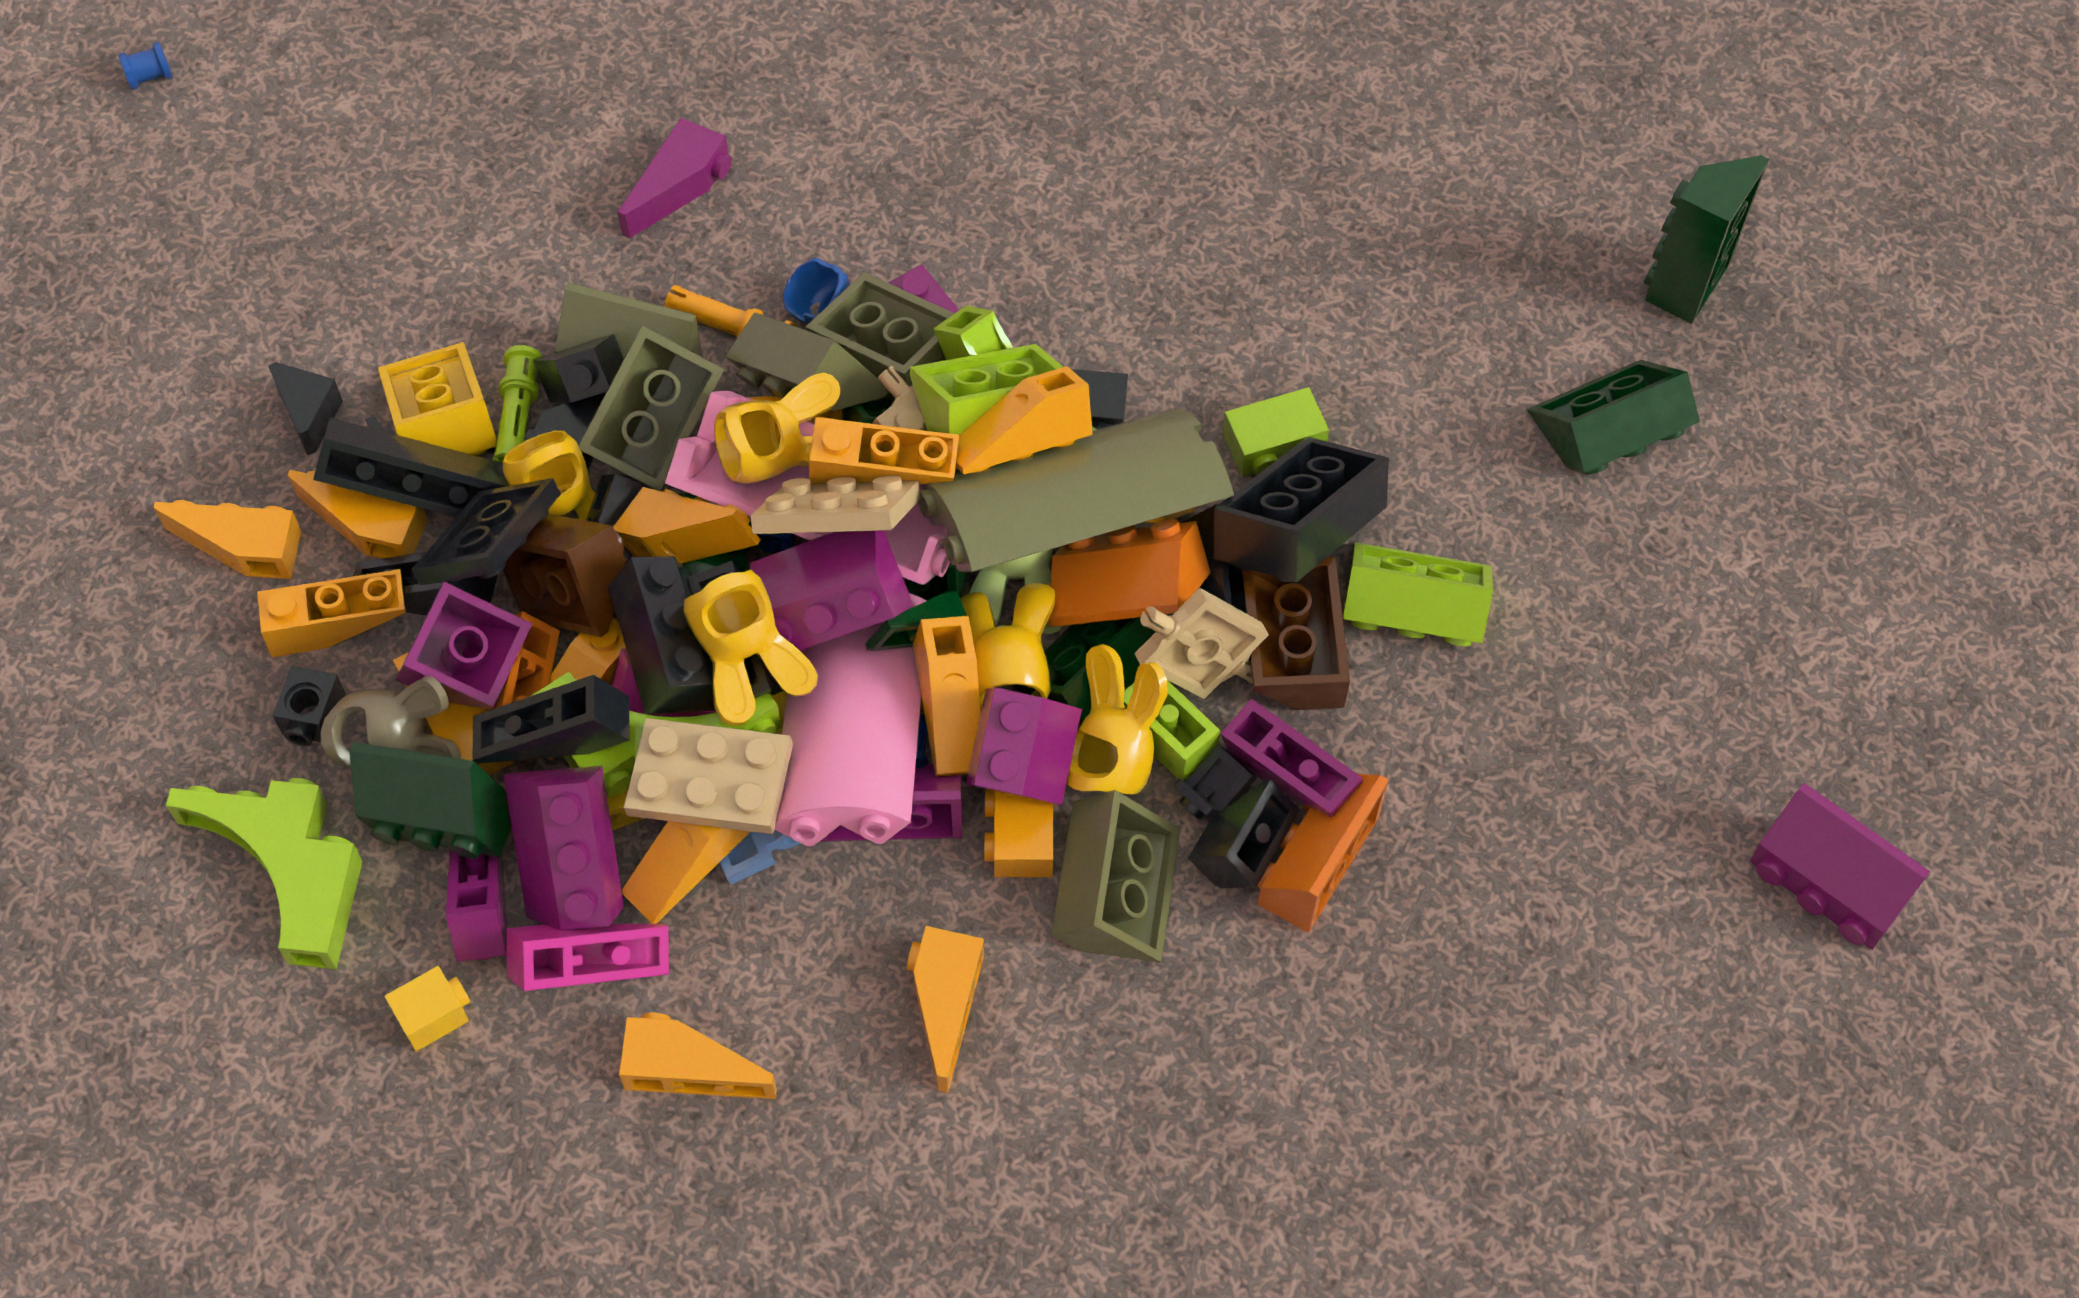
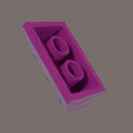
M884 530L832 532L750 563V570L761 578L765 586L779 635L793 644L799 651L892 619L913 606Z
M933 763L923 768H915L911 823L889 840L962 838L961 775L936 777ZM840 825L819 842L865 841L868 839Z
M591 766L505 774L504 782L526 917L559 930L610 926L624 908L603 767Z
M1805 783L1794 794L1759 843L1749 861L1756 866L1758 875L1764 881L1775 886L1783 885L1797 895L1798 903L1806 911L1814 915L1823 914L1838 925L1839 932L1849 942L1856 945L1865 944L1872 950L1898 918L1930 873L1928 869Z

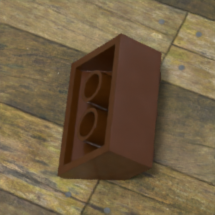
M548 514L546 518L534 526L527 535V541L517 548L505 562L506 566L503 571L519 612L523 611L551 626L601 637L608 633L615 612L608 586L627 563L623 554V541L612 525Z
M1326 557L1297 583L1281 582L1271 575L1254 570H1242L1246 614L1262 622L1269 634L1250 655L1253 691L1296 710L1344 708L1350 677L1336 557Z

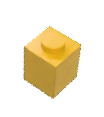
M439 965L384 996L415 1052L469 1022L463 1006L471 1002L456 976L447 981Z

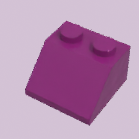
M444 582L395 680L409 686L424 676H432L440 682L450 703L492 710L532 623Z
M996 687L987 688L985 690L966 785L1062 805L1082 709L1042 697Z

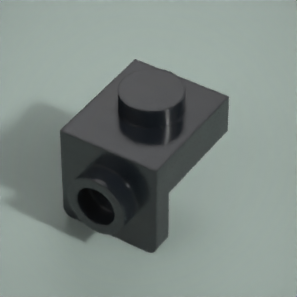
M1218 744L1187 781L1179 778L1174 787L1184 795L1179 800L1181 805L1201 820L1205 815L1214 818L1238 800L1257 777L1223 746Z

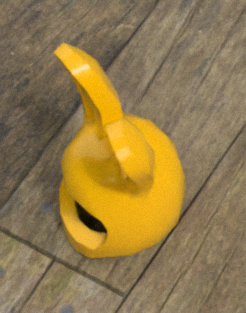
M819 373L810 376L793 388L782 400L776 402L764 400L739 402L728 405L718 412L714 423L715 444L720 463L731 481L749 484L773 478L792 467H809L813 436L804 437L801 435L799 425L830 410L836 405L840 396V386L833 375Z
M565 431L543 433L522 442L505 455L503 473L509 486L553 478L561 495L548 509L549 514L561 516L574 510L580 520L586 521L595 491L590 485L588 470L577 442Z
M752 570L720 576L710 581L700 592L684 599L683 612L693 634L713 662L714 707L723 722L731 726L742 725L754 714L756 708L755 698L744 666V659L755 653L760 657L781 689L787 694L804 696L811 693L816 687L818 674L814 666L793 644L779 635L765 586L761 578Z
M1031 583L1023 586L1017 593L1011 626L996 627L991 604L985 594L973 592L960 598L965 612L969 616L976 653L980 711L985 690L1003 685L1029 686L1035 689L1031 694L1032 696L1047 699L1051 691L1041 635L1055 606V590L1049 585L1042 583Z
M1104 644L1096 645L1086 653V671L1092 707L1090 714L1084 719L1077 731L1067 785L1075 790L1085 792H1109L1116 790L1121 794H1138L1147 784L1154 758V741L1149 727L1159 714L1168 695L1167 679L1158 663L1149 662L1141 664L1137 669L1133 692L1127 709H1125L1123 666L1120 656L1110 646Z

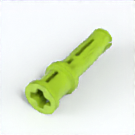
M515 345L509 347L504 353L503 363L506 367L505 377L500 380L498 392L503 400L493 461L503 463L505 455L514 447L524 442L530 405L538 399L540 389L536 382L538 373L533 360L543 355L533 347ZM525 359H528L529 363L525 364Z

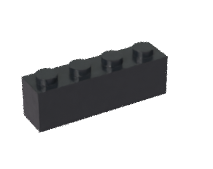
M331 417L327 425L313 478L315 481L454 517L460 514L479 491L509 486L503 473V463Z

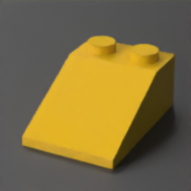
M464 342L378 367L397 435L474 456H480L487 452L488 449L496 447L497 438Z

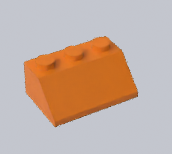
M1167 519L1146 528L1136 529L1135 525L1061 546L1052 556L1050 587L1055 590V606L1049 618L1050 627L1141 617L1143 611L1148 613L1146 608L1150 606L1155 607L1164 614H1174L1198 590L1211 573L1197 522L1179 523L1177 519Z
M1358 774L1362 777L1363 782L1332 818L1304 803L1303 810L1307 814L1300 825L1293 822L1279 846L1284 851L1276 863L1270 862L1257 885L1260 888L1257 905L1302 930L1310 932L1379 819L1389 779L1381 775Z

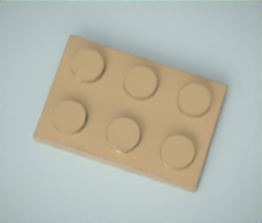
M898 475L881 476L875 478L872 482L856 483L854 477L834 478L829 480L827 484H811L810 479L806 478L791 479L783 482L782 487L772 496L767 497L765 502L750 515L753 534L892 530L921 499L918 481H902Z
M646 718L626 796L625 812L627 816L774 834L793 747L791 736Z

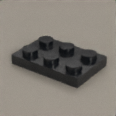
M550 478L479 491L412 568V572L419 585L439 582L442 584L444 582L453 584L463 578L479 576L481 579H487L500 573L505 568L507 559L527 541L529 532L538 522L547 517L549 514L548 509L561 495L554 479Z

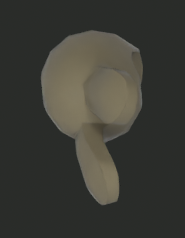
M424 676L406 687L402 692L383 689L356 690L338 701L325 717L321 729V744L327 756L335 764L351 768L350 752L342 740V729L348 716L356 711H362L366 714L367 740L370 745L461 759L459 748L452 740L425 733L424 717L437 715L445 711L449 705L444 688L432 676Z

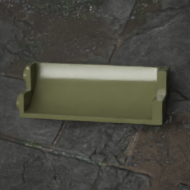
M1173 408L1092 431L1093 435L1077 439L1069 446L1048 448L1033 453L1028 458L1003 462L981 472L964 475L960 470L955 469L954 481L920 484L922 490H920L921 499L918 503L923 516L929 518L932 525L946 526L948 536L944 538V547L952 565L956 564L959 572H974L1234 496L1223 460L1213 440L1203 442L1198 430H1201L1202 424L1190 412L1181 408Z

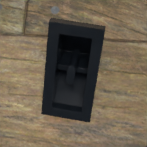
M278 362L268 365L307 455L315 453L325 436L330 417H335L343 402L335 379Z

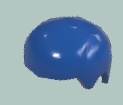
M819 258L808 260L800 265L787 280L783 292L785 310L803 324L808 325L817 316L811 313L810 306L819 302L818 313L820 314L851 285L848 275L835 264H828Z

